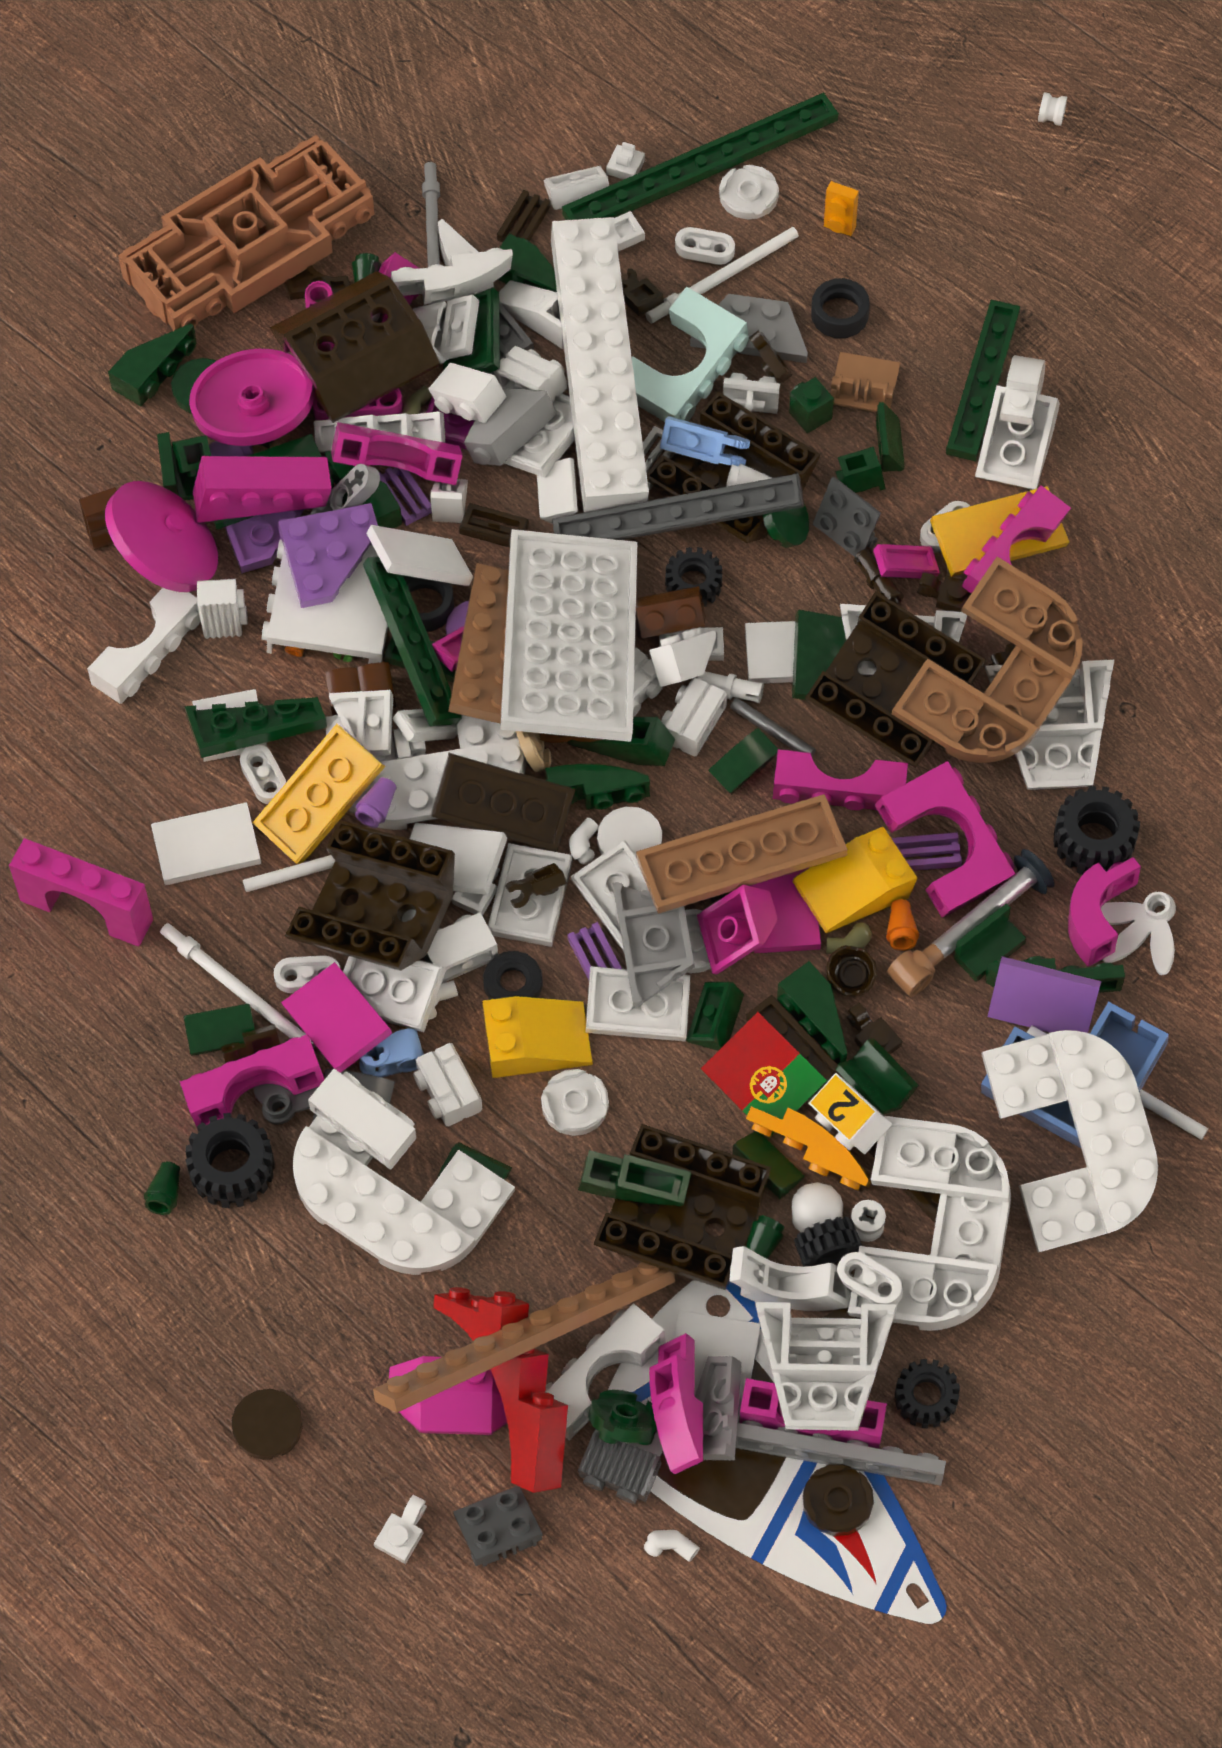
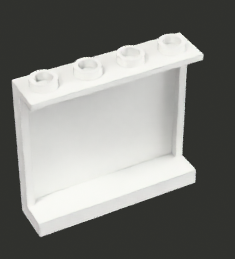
M281 539L279 540L277 558L282 560L280 567H274L272 585L276 586L275 594H269L267 613H271L270 622L264 621L262 629V640L267 641V653L272 654L273 644L369 658L368 664L382 662L388 625L363 567V563L368 557H379L373 545H370L364 553L362 561L350 578L345 580L333 602L301 608L283 542Z

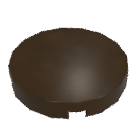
M274 1389L256 1390L245 1396L235 1407L231 1420L233 1436L240 1449L249 1456L262 1460L273 1459V1457H278L281 1454L283 1456L290 1452L298 1443L303 1429L301 1411L294 1399L286 1393Z
M830 1464L816 1470L807 1481L802 1495L803 1511L809 1522L820 1532L832 1536L849 1535L860 1530L869 1520L874 1505L873 1489L867 1478L861 1472L858 1473L856 1470L851 1469L850 1466L844 1464Z

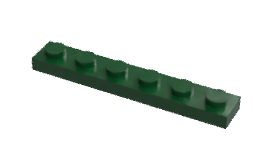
M990 300L946 447V455L976 462L990 415L996 386H998L1021 306Z
M368 557L363 563V567L429 726L456 725L462 719V715L448 712L452 691L403 575L387 573L379 557Z

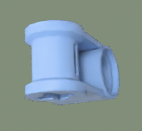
M407 1028L392 1033L375 1046L373 1050H370L360 1058V1071L363 1074L382 1078L401 1072L417 1070L416 1059L424 1055L417 1031L413 1028Z

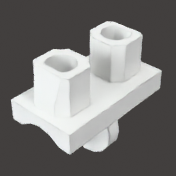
M732 373L730 378L725 377L723 395L751 412L777 414L780 384L776 383L775 377L763 376L759 381L747 380V377L741 373Z

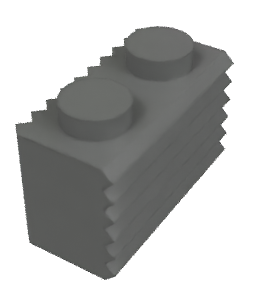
M594 1431L579 1466L578 1473L580 1477L584 1478L583 1484L592 1489L603 1491L605 1486L617 1491L616 1497L625 1502L636 1504L638 1499L646 1503L662 1463L660 1456L625 1442L619 1441L616 1444L606 1443L599 1438V1432Z

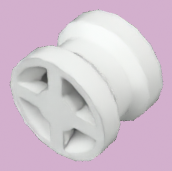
M1044 92L1038 122L1053 121L1055 125L1062 126L1068 97L1060 96L1056 98L1052 97L1050 93Z
M860 1201L852 1209L851 1215L859 1238L865 1242L878 1239L884 1230L885 1210L876 1201Z

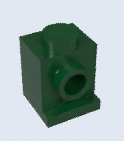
M874 447L838 457L840 470L835 471L836 478L854 493L863 492L875 487H879L880 491L886 489L881 466Z

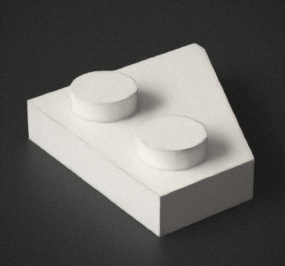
M391 690L329 693V698L345 730L373 756L391 755L393 694Z

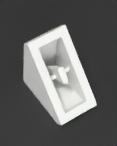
M457 479L456 485L435 481L430 497L433 522H462L465 515L468 480Z

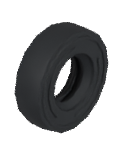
M519 951L503 952L495 956L486 966L483 975L484 991L489 1000L514 996L538 998L543 986L542 971L536 960L526 953ZM509 970H516L524 974L526 982L521 989L509 991L500 984L501 976Z

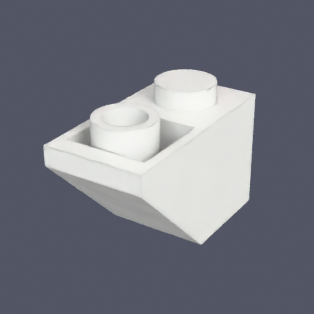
M700 627L682 633L684 639L680 640L679 635L667 637L660 640V647L649 650L660 687L679 683L704 674L717 636L715 630L702 633Z

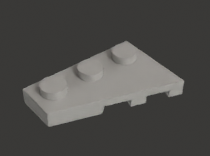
M708 1356L695 1397L703 1403V1460H735L742 1362L733 1356Z

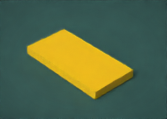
M1037 489L1030 490V492L1034 494ZM1027 492L932 516L930 523L951 577L964 574V570L974 558L979 561L985 555L981 551L992 535L998 539L1003 532L1000 526L1010 513L1014 516L1019 513L1021 509L1017 505ZM1061 523L1046 543L1033 539L1014 543L1010 546V561L1066 547L1069 544V540L1063 524Z
M336 724L252 823L296 864L303 863L386 766L342 726Z

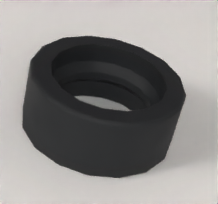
M834 278L823 282L815 290L812 297L811 315L815 327L824 335L833 338H849L857 335L865 328L869 319L870 303L865 288L856 281L846 278ZM844 298L855 303L858 306V312L849 318L837 319L825 313L822 306L831 299Z
M404 575L403 577L410 593L418 589L429 588L441 594L443 602L436 610L429 613H419L426 632L442 628L447 623V618L454 609L453 588L451 584Z

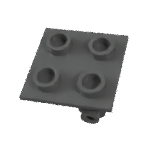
M833 476L813 521V525L857 558L855 555L858 552L866 549V547L871 549L877 543L878 538L875 537L874 529L881 512Z
M520 1486L513 1487L453 1511L471 1551L470 1554L475 1566L482 1564L483 1567H486L487 1564L499 1560V1553L505 1559L507 1558L506 1550L511 1549L513 1555L517 1554L516 1546L521 1551L531 1546H537V1542L542 1540L543 1534Z

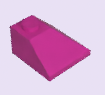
M743 884L697 914L712 974H719L765 943L778 921L770 891Z

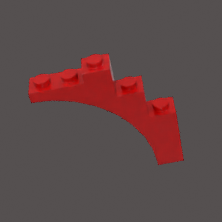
M453 1287L449 1289L448 1293L434 1295L433 1308L454 1320L469 1335L472 1341L478 1337L491 1335L501 1330L506 1324L519 1322L527 1318L529 1314V1303L515 1298L516 1294L512 1292L498 1291L494 1293V1297L474 1296L470 1294V1290L467 1288ZM535 1348L490 1369L502 1398L509 1428L511 1483L533 1493L561 1488L568 1413L567 1404L555 1400L554 1395L545 1393L549 1354Z

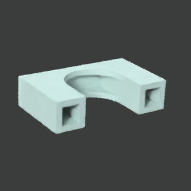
M686 286L669 308V315L672 325L699 340L706 348L705 357L700 365L689 373L670 376L656 371L632 356L638 406L664 422L669 416L689 421L695 413V406L702 398L705 399L709 396L713 389L714 381L719 375L723 376L728 371L731 359L737 351L742 352L749 341L747 322Z

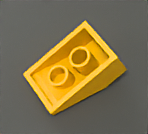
M884 827L856 837L845 844L848 849L847 856L812 866L793 878V884L825 933L890 907L891 903L895 900L909 899L917 876Z
M519 996L483 1000L484 1022L492 1078L593 1065L588 1033H585L586 1016L583 1002Z

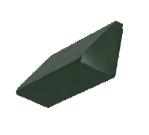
M879 402L876 412V428L882 472L903 471L905 465L900 420L884 402Z
M733 982L704 983L686 1038L688 1043L719 1051L730 1040L744 997L743 992Z
M250 1004L205 1011L183 1017L191 1056L222 1050V1046L231 1043H244L242 1033L255 1030Z
M754 1131L733 1145V1155L771 1167L766 1187L779 1199L783 1198L805 1178L759 1132Z

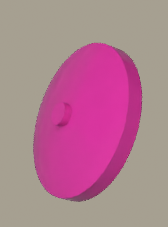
M249 349L225 356L206 368L197 378L191 389L189 403L196 426L207 437L227 445L251 446L273 441L295 429L306 418L312 408L314 386L294 356L274 349Z
M133 481L122 485L108 500L105 509V521L109 535L123 558L143 577L160 587L176 592L196 591L197 581L210 580L213 577L218 566L216 543L206 523L196 522L195 510L181 497L160 485L145 481Z

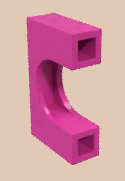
M948 761L884 795L875 804L891 834L927 815L948 817L963 830L968 842V854L965 863L932 882L925 890L941 918L1003 885L1016 874L1013 870L1015 867L1008 853L1002 852L996 842L998 838L995 830L990 824H985L979 814L981 810L978 802L973 796L967 794L963 787L964 781L960 772L955 767L952 768Z
M25 838L9 864L20 901L44 911L51 912L60 893H68L87 902L103 916L109 936L138 947L154 920L145 884Z

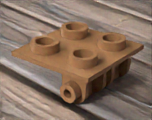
M840 352L835 376H833L831 383V395L834 397L833 405L877 412L879 402H884L891 409L901 362Z

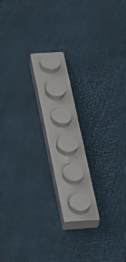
M755 1421L737 1423L736 1448L826 1465L844 1464L858 1471L940 1486L942 1484L946 1461L939 1460L936 1455L930 1453H919L916 1456L905 1454L903 1450L891 1446H886L882 1449L868 1447L867 1443L859 1440H849L845 1443L834 1441L831 1436L816 1433L812 1436L798 1434V1431L795 1429H786L785 1427H779L777 1430L763 1428L762 1424Z

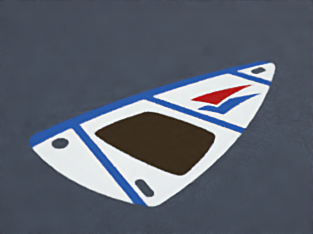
M697 1280L691 1281L652 1318L664 1329L667 1343L673 1340L678 1310L710 1315L706 1309L708 1299L714 1295H722L730 1302V1311L724 1318L760 1323L755 1301L741 1296V1287L730 1282L726 1290ZM760 1326L751 1379L774 1383ZM658 1351L642 1367L621 1363L608 1390L629 1391L637 1394L636 1401L646 1405L647 1400L652 1403L649 1367L658 1364ZM658 1431L650 1445L626 1443L660 1456L662 1464L651 1489L653 1494L692 1523L749 1558L821 1592L882 1613L924 1624L937 1623L944 1617L947 1607L945 1598L928 1560L884 1475L856 1470L867 1478L873 1489V1509L869 1520L860 1530L849 1535L832 1536L820 1532L809 1522L803 1511L802 1500L807 1481L816 1470L827 1466L826 1464L736 1448L735 1460H703L692 1467L674 1474L670 1471ZM912 1583L917 1584L929 1600L928 1603L918 1609L906 1592L907 1586Z

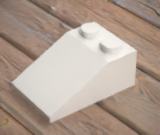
M996 386L975 477L1032 490L1037 489L1060 406L1058 398L1038 394L1031 425L1000 420V414L1006 387Z

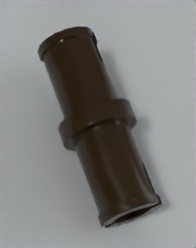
M863 549L855 555L857 558H854L853 561L867 578V585L898 605L901 599L904 598V595L890 577H881L872 551L870 549Z

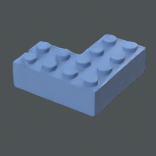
M1108 1001L1090 1034L1111 1044L1124 1057L1133 1072L1140 1093L1168 1044L1169 1034L1144 1020L1140 1021L1137 1033L1132 1031L1135 1026L1136 1016ZM1014 1027L1003 1046L1035 1037ZM986 1074L981 1083V1093L994 1100L988 1075ZM1068 1101L1020 1114L1081 1148Z

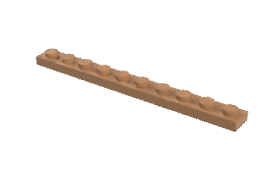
M641 1262L637 1267L627 1272L617 1273L612 1276V1279L599 1285H591L585 1291L573 1297L560 1299L557 1304L545 1310L532 1312L529 1317L519 1322L506 1324L501 1330L491 1335L478 1337L473 1343L465 1347L450 1350L445 1356L437 1360L422 1363L411 1372L388 1379L387 1383L373 1389L375 1402L398 1413L675 1283V1274Z

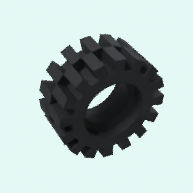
M687 547L686 554L679 550L676 552V558L671 556L669 564L666 565V591L671 592L700 586L704 607L707 606V599L712 604L716 600V595H720L722 587L723 569L722 565H719V559L717 556L712 559V552L707 550L705 555L702 554L703 548L697 547V552H692V547ZM689 571H698L706 576V580L701 584L691 585L682 580V575Z
M836 1217L833 1221L830 1218L826 1219L825 1223H815L814 1227H807L804 1229V1232L799 1233L797 1238L794 1239L803 1267L833 1263L837 1266L836 1263L843 1256L851 1252H858L859 1246H862L854 1222L849 1217H844L843 1219Z
M921 1359L918 1365L914 1361L909 1364V1369L904 1368L902 1370L900 1378L897 1380L895 1405L897 1410L901 1409L903 1419L905 1420L909 1417L910 1424L914 1426L919 1422L922 1423L921 1428L928 1429V1424H933L934 1428L939 1427L941 1421L946 1423L950 1420L951 1414L954 1415L960 1396V1385L956 1383L957 1376L954 1372L952 1374L949 1373L950 1367L946 1364L943 1367L938 1366V1360L933 1359L932 1364H927V1359ZM922 1382L933 1383L939 1388L941 1398L933 1405H923L915 1399L914 1388Z

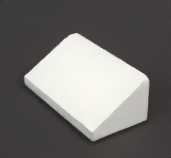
M596 166L546 178L544 185L554 210L562 209L564 205L608 187L609 181L602 167Z
M574 459L558 460L545 478L537 475L540 518L552 524L553 518L574 515L578 512Z

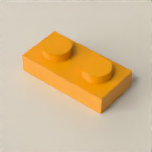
M830 181L826 189L823 227L829 228L836 233L852 236L856 228L858 190Z

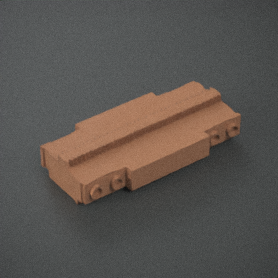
M315 135L308 140L300 142L294 149L284 155L277 156L269 164L259 157L162 216V229L152 232L146 239L134 246H129L123 253L118 255L121 273L129 286L132 285L145 300L146 307L154 316L160 317L166 325L169 324L173 331L188 324L194 325L195 328L198 322L210 315L218 314L226 306L233 313L238 312L280 286L286 280L293 278L307 269V267L314 265L333 253L332 241L334 239L341 238L346 234L347 230L357 224L367 222L371 216L375 215L373 196L371 195V190L366 185V181L364 179L361 180L327 142L320 140Z

